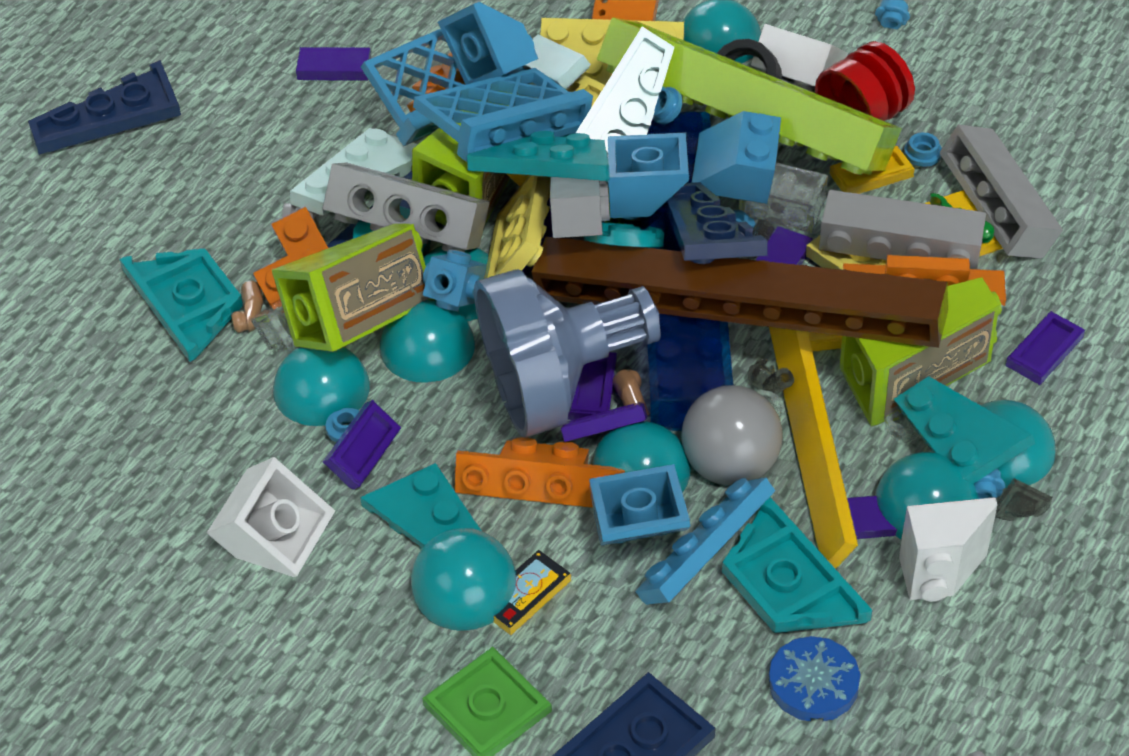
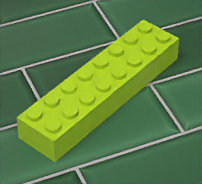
M612 17L597 60L608 64L606 71L613 74L638 32L644 27L674 46L662 87H672L678 90L682 95L683 103L706 105L705 112L726 119V117L730 118L742 111L781 117L779 143L791 147L793 145L800 147L805 145L808 147L807 154L825 161L828 159L837 161L839 159L842 161L841 168L858 175L863 173L871 175L872 171H885L902 128L640 22Z

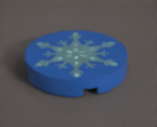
M803 637L794 639L780 647L771 660L769 671L770 691L774 701L784 712L805 721H811V718H823V721L836 719L849 711L858 697L861 674L856 659L844 646L828 638Z

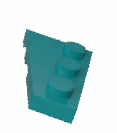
M930 376L894 398L899 410L931 451L941 454L954 462L961 473L962 480L969 481L972 484L1035 444L1031 433Z
M436 463L360 497L363 508L372 514L375 512L388 522L390 528L398 534L403 533L419 545L420 550L432 538L447 530L472 528L482 531Z

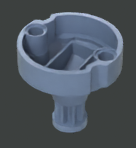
M519 269L478 280L474 285V298L479 328L487 357L494 372L496 386L502 401H506L504 405L515 429L524 438L561 427L567 423L568 413L572 406L583 365L606 358L609 352L640 342L648 345L660 341L659 311L644 286L629 290L626 296L596 305L589 302L572 308H565L532 279L527 278Z

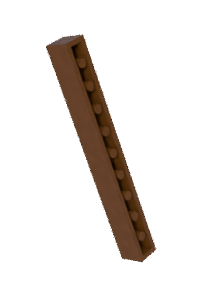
M546 236L542 245V254L532 269L534 282L556 301L577 304L592 302L596 305L626 296L629 290L644 286L655 303L659 314L936 348L940 346L948 314V283L945 281L742 258L714 259L710 263L698 264L690 260L684 261L681 251L609 245L570 238Z

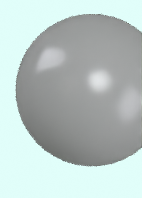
M729 385L717 387L704 393L691 405L683 421L681 439L688 462L699 475L715 484L730 486L742 478L747 480L759 479L771 469L782 447L783 432L781 421L775 408L764 396L747 387Z

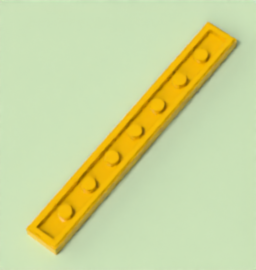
M769 327L817 547L836 569L858 546L809 335L806 331Z

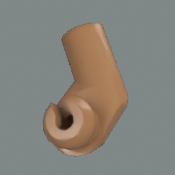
M247 281L242 284L241 294L245 311H235L231 315L234 331L238 333L249 330L250 333L258 327L263 298L260 286L255 281Z
M634 370L619 371L614 376L613 388L624 406L637 402L644 403L647 416H650L640 390L642 380L639 373Z

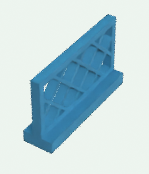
M441 29L371 58L361 66L363 72L400 129L396 135L403 146L432 134L439 127L416 109L405 115L397 102L398 95L414 100V97L425 94L428 82L440 85L446 89L464 85L454 81L456 69H458L454 58L435 51L437 41L443 40L446 42ZM415 53L426 57L424 70L406 64L407 54ZM432 60L450 66L448 78L430 72ZM384 65L398 70L395 83L383 79L376 68ZM521 66V67H519V68H517V69H515V70H513V71H510V72H508V73H506V74H504V75L511 74V73H515V72H519V71H524L525 68H524L523 66ZM403 72L422 79L419 91L401 85Z
M532 68L414 97L413 108L458 142L457 155L467 162V155L469 153L525 138L537 131L554 132L556 137L576 133L591 109L593 95L584 89L569 92L537 68Z

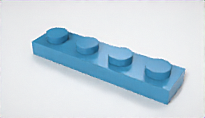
M766 477L754 480L742 478L730 485L725 491L727 497L719 505L711 507L700 516L699 522L701 524L693 532L685 534L673 544L672 549L674 551L666 560L656 563L645 573L646 580L635 591L642 602L646 605L669 603L775 492Z

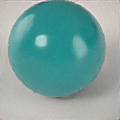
M706 0L692 8L682 21L684 22V41L717 53L724 45L734 40L752 39L759 42L761 36V29L755 16L748 8L734 0ZM744 55L734 61L743 64L754 56Z
M436 300L422 301L414 306L407 315L385 325L380 339V355L385 366L400 378L421 383L441 381L457 374L469 363L475 350L474 334L465 317L459 311L447 310L436 306Z
M298 347L282 361L276 372L273 384V397L280 412L288 419L307 426H326L327 418L333 412L343 408L359 410L367 400L370 391V380L363 363L353 352L345 347L333 352Z
M995 400L982 404L981 406L1031 433L1035 444L997 468L1001 473V479L1005 482V488L1029 486L1044 478L1051 470L1056 455L1054 435L1044 417L1032 407L1014 400Z
M641 421L611 430L597 445L591 461V465L615 467L625 470V473L674 464L682 493L686 489L691 475V465L688 462L680 439L667 428L648 421Z
M933 452L910 454L893 463L880 479L875 495L882 515L897 529L896 537L901 540L907 506L978 499L975 484L962 480L961 473L955 463L949 458Z
M472 528L451 529L432 538L419 552L411 574L413 597L421 613L432 623L457 631L474 630L493 623L494 615L499 613L509 603L516 587L515 566L508 551L491 535Z

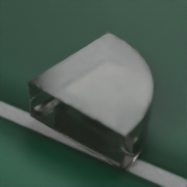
M1014 478L997 501L995 517L1007 521H1014V518L1032 515L1038 517L1049 509L1053 497Z

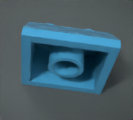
M481 2L472 4L438 21L465 85L499 77L539 59L534 49L533 39L527 33L523 23Z
M742 111L700 132L692 183L701 182L717 196L767 204L775 172L781 117Z
M686 133L608 136L610 218L633 220L639 217L651 216L689 181Z
M674 464L589 479L594 519L601 546L683 532L691 527Z

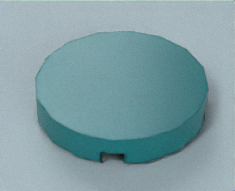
M602 223V235L583 236V239L589 242L618 246L662 247L664 232L662 229L654 227L640 230L639 227H634L631 224Z

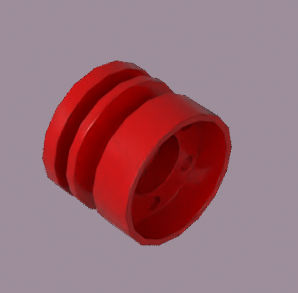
M871 41L863 44L856 51L848 54L845 59L836 62L821 72L816 79L815 93L886 121L894 118L899 112L904 111L910 106L914 100L915 85L912 73L903 58L885 43Z

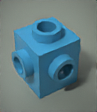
M448 250L446 255L432 256L423 273V282L425 284L423 296L435 299L436 306L453 311H458L460 306L475 304L474 285L476 281L484 279L487 264L471 260L470 254L457 250Z

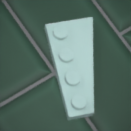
M642 27L576 133L589 134L590 139L605 140L607 157L608 136L647 135L674 46Z
M369 128L290 190V204L300 208L306 207L308 211L323 216L330 212L322 208L333 163L348 162L398 177H404L411 171L412 149L418 144L412 142L403 146L398 137L389 135L381 129Z

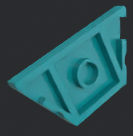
M537 131L532 133L531 136L467 155L469 171L608 181L610 179L605 140L590 139V135L585 133L570 134L567 137H556L554 132Z
M205 248L186 250L181 253H156V260L133 262L132 256H124L119 259L124 273L189 362L195 360L232 319V313L239 311L243 306L241 294Z
M771 497L760 507V511L753 522L746 525L740 534V542L731 548L722 562V573L774 633L862 624L869 622L872 618L873 610Z

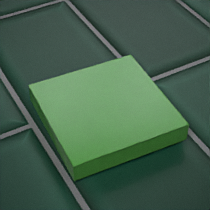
M491 647L422 698L423 706L472 756H494L552 712L551 703L494 647Z

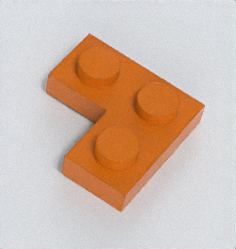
M306 207L271 224L287 256L253 273L272 310L282 306L272 269L328 249Z

